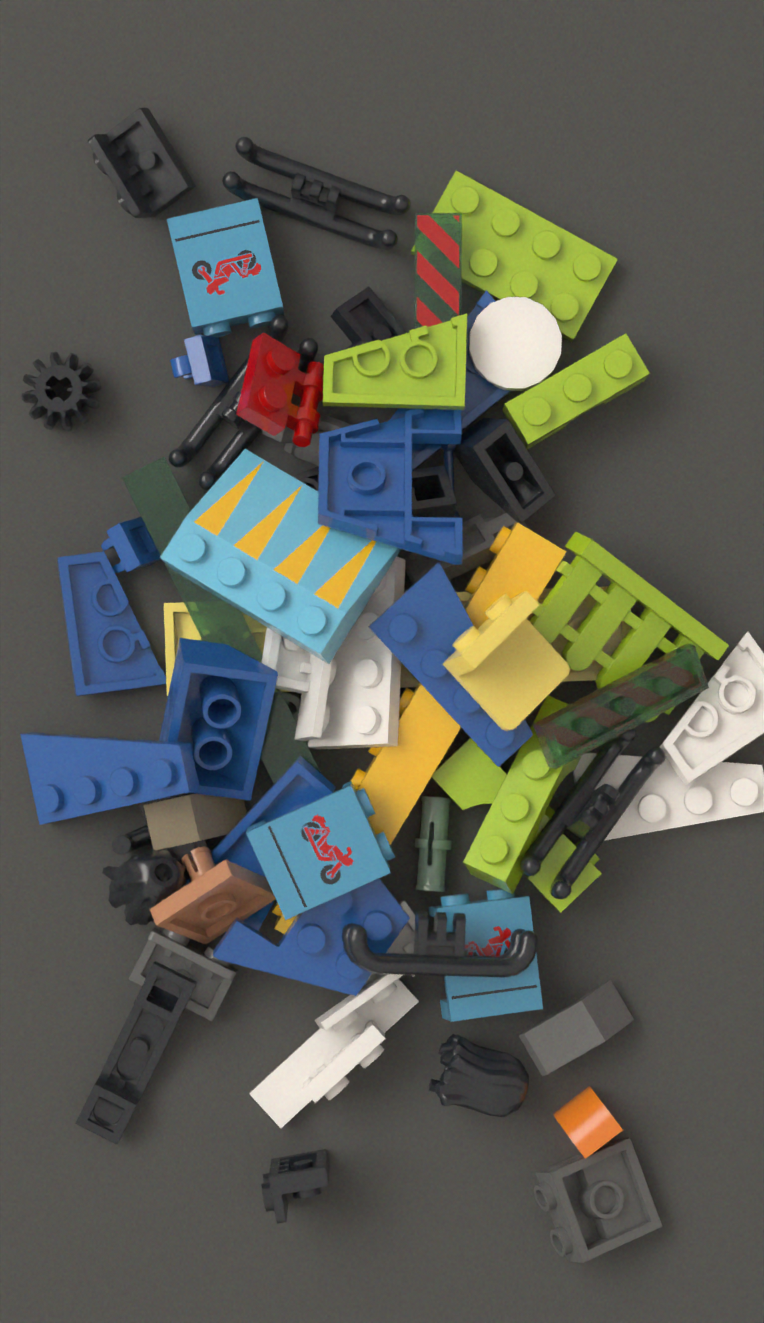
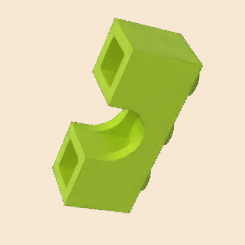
M625 333L504 404L502 412L506 419L509 420L526 449H529L562 430L567 424L602 403L606 404L641 384L650 373Z

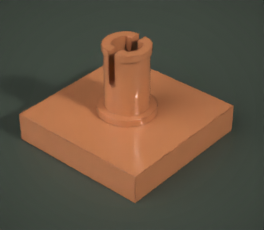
M198 847L191 851L194 860H192L189 854L182 857V864L185 866L191 882L152 907L150 912L156 926L207 944L226 932L236 917L243 921L276 898L266 877L228 860H224L215 866L210 849L208 847Z

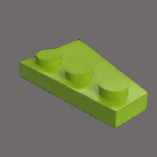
M467 314L453 317L450 321L430 327L423 326L409 330V333L382 341L375 340L325 355L323 406L464 410Z

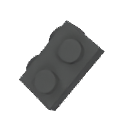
M154 928L148 937V941L129 980L142 986L154 961H157L197 981L185 1008L213 1021L238 969L230 966L231 963L214 957L213 951L215 948L208 946L204 953L188 944L190 938L167 929L161 931Z

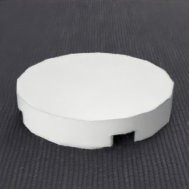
M506 297L489 304L477 316L469 335V354L475 370L488 382L502 390L524 391L543 382L553 372L561 355L562 334L555 317L542 304L526 297Z

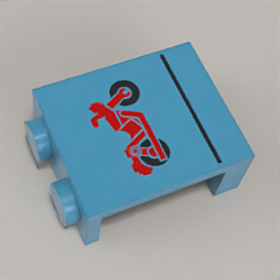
M258 198L167 219L190 322L195 335L203 333L207 336L222 337L232 332V326L249 323L250 328H261L269 326L275 316L284 314Z
M352 781L343 784L342 789L267 823L263 820L247 828V837L285 920L391 873L388 860L395 858V855L384 831L375 834L368 817L376 813L365 788L356 791Z
M503 889L487 890V899L469 901V893L447 895L441 897L442 905L429 907V915L434 917L435 912H446L447 932H452L454 913H465V955L501 956L510 947L513 931L516 929L533 931L529 896L515 895V891L511 894ZM535 955L529 967L516 976L505 978L444 976L447 999L440 1000L442 1019L450 1022L543 1009L537 955Z

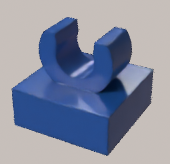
M200 334L184 339L188 355L170 360L174 378L184 377L186 380L193 378L195 385L215 387L229 382L218 337Z
M145 516L118 523L106 531L109 538L102 543V550L115 548L121 560L119 564L112 567L115 573L122 571L131 572L161 560L160 557L163 552Z

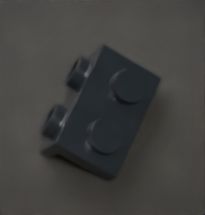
M139 108L107 134H95L88 139V143L94 151L93 159L95 164L104 174L109 176L118 191L117 199L126 212L133 215L134 218L156 217L196 186L149 108Z

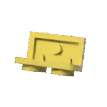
M527 591L511 599L507 594H504L495 601L485 612L488 619L478 629L472 626L452 644L456 651L443 663L444 667L504 731L515 729L567 677L570 671L568 663L527 619L539 606Z

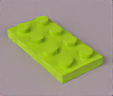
M457 170L430 217L459 245V268L423 232H421L411 250L412 255L417 257L418 250L432 266L484 294L487 290L496 301L506 297H526L542 304L555 317L562 337L573 342L618 260L614 256ZM453 216H459V222Z

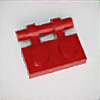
M263 332L252 341L236 415L273 436H276L285 427H288L294 431L292 442L299 447H308L311 444L312 434L318 431L321 416L317 410L319 401L323 400L324 365L320 362H311L308 364L305 374L298 370L301 354ZM293 393L301 397L299 407L291 403Z

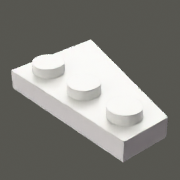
M749 632L742 637L659 747L665 751L666 759L685 786L764 734V653Z

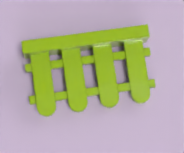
M576 531L564 546L576 555L575 559L571 564L565 561L561 562L556 569L562 574L561 578L542 604L537 602L539 606L532 612L534 615L529 620L549 643H552L559 634L568 640L561 656L568 663L569 668L575 671H582L587 669L593 660L602 665L603 667L596 677V685L601 692L610 697L618 695L604 689L622 679L667 699L673 697L680 687L679 685L651 673L645 682L636 676L656 647L665 653L661 660L693 673L695 676H698L703 669V666L698 661L704 653L719 660L729 647L726 642L598 543ZM601 576L611 582L605 591L596 585ZM589 595L597 602L577 630H574L567 622L586 596ZM636 602L645 608L639 617L630 611ZM623 621L631 629L612 655L609 656L601 649ZM670 628L679 634L673 643L664 637ZM685 647L686 652H683L680 649ZM670 700L653 709L646 708L632 701L630 702L632 715L643 722L655 720L662 711L669 715L675 707Z

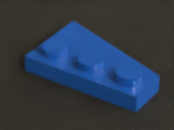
M105 552L57 557L75 696L167 685L166 676L150 648L151 645L129 605V601Z

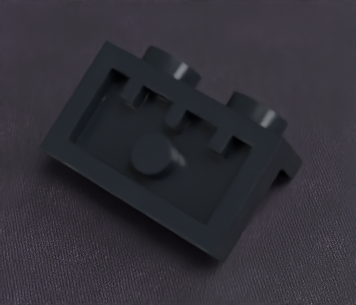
M326 1149L271 1159L270 1171L263 1174L264 1183L261 1185L266 1212L275 1211L277 1224L287 1222L288 1193H292L295 1199L309 1198L319 1195L321 1187L329 1186L330 1167Z

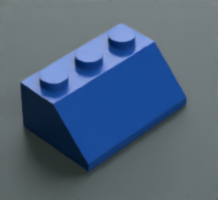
M180 638L159 741L191 744L200 790L188 793L251 800L278 673L276 670L227 644Z

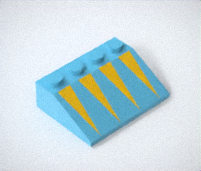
M244 449L185 517L160 558L173 571L327 664H330L401 549L318 524V491Z

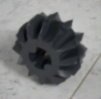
M51 352V367L47 368L41 360L36 359L33 365L41 373L39 377L31 374L24 375L23 381L27 385L34 387L35 390L26 391L21 397L25 403H36L29 411V415L33 420L39 419L46 414L44 419V427L46 429L52 430L60 417L63 429L71 431L73 427L71 416L76 415L83 424L89 422V417L82 410L84 405L92 409L99 408L100 402L87 394L100 390L101 384L98 380H87L94 371L89 363L77 369L79 357L76 354L70 353L63 366L58 352ZM58 382L64 387L72 383V388H67L71 396L65 401L59 397L51 400V396L56 395L52 388Z

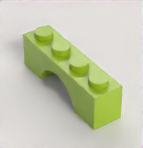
M549 695L546 697L530 728L533 736L521 746L463 861L471 875L511 894L514 893L523 875L520 870V863L536 839L541 821L553 795L564 778L576 769L588 745L587 743L573 750L539 736L536 724L547 720L588 738H591L595 731L593 721L565 710L571 707V705ZM547 757H548V758H551V759H553V760H555V761L549 763Z
M469 738L435 770L431 778L462 810L480 804H493L507 774L500 766L497 767L482 749ZM549 805L541 821L537 836L555 813ZM564 834L561 835L542 862L539 873L534 876H526L560 913L602 874L594 866L600 860L594 854L572 885L571 894L566 899H556L551 895L550 887L553 880L581 841L580 839L574 845Z

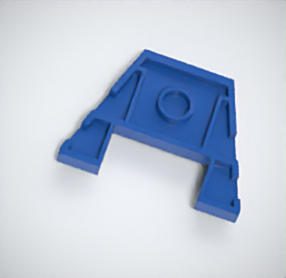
M412 409L405 411V417L379 423L378 419L320 433L318 524L454 565H462V518L412 516V444H461V410L432 409L423 412L422 409Z
M378 878L298 914L279 943L274 942L236 917L214 949L213 956L229 963L357 996L373 972L359 968L350 961L345 953L342 941V931L345 925L349 923L362 925L367 931V943L370 950L374 953H386L410 917L383 881Z

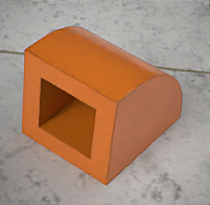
M590 1086L553 1113L560 1126L585 1159L623 1130Z

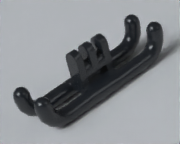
M241 137L236 141V151L242 158L254 165L294 179L291 187L292 198L252 184L242 179L236 172L230 171L224 174L222 182L226 190L245 201L258 198L261 207L373 248L388 250L397 244L398 237L395 231L390 229L384 231L377 230L338 216L336 212L343 197L384 213L403 215L409 211L411 206L410 199L407 196L388 195L273 153L254 144L248 137Z
M275 316L271 320L266 334L282 342L289 328L288 320L283 316ZM306 338L300 344V348L297 351L301 354L298 370L305 373L308 364L313 362L317 355L318 343L312 338ZM249 356L181 445L169 454L168 460L173 467H184L195 457L223 419L238 430L208 470L200 474L198 483L204 490H210L243 450H247L262 430L236 415Z
M624 724L620 726L605 742L532 843L520 863V870L524 875L534 876L539 873L542 862L566 828L581 839L580 843L551 884L550 892L556 899L563 900L571 894V887L645 782L666 759L665 751L662 748H651L637 762L617 790L609 784H603L595 790L617 757L635 739L636 730L632 725Z
M417 911L415 916L414 954L374 953L368 946L367 931L362 925L349 923L345 925L342 931L344 951L352 963L369 972L392 975L494 978L516 976L526 970L534 960L538 938L533 931L516 929L511 935L510 947L505 954L501 956L465 955V913H454L452 932H447L446 912H435L434 931H428L427 912Z

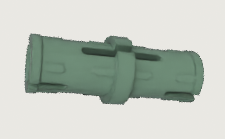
M421 796L420 838H415V848H419L418 876L415 890L444 892L447 850L452 848V840H447L451 798Z

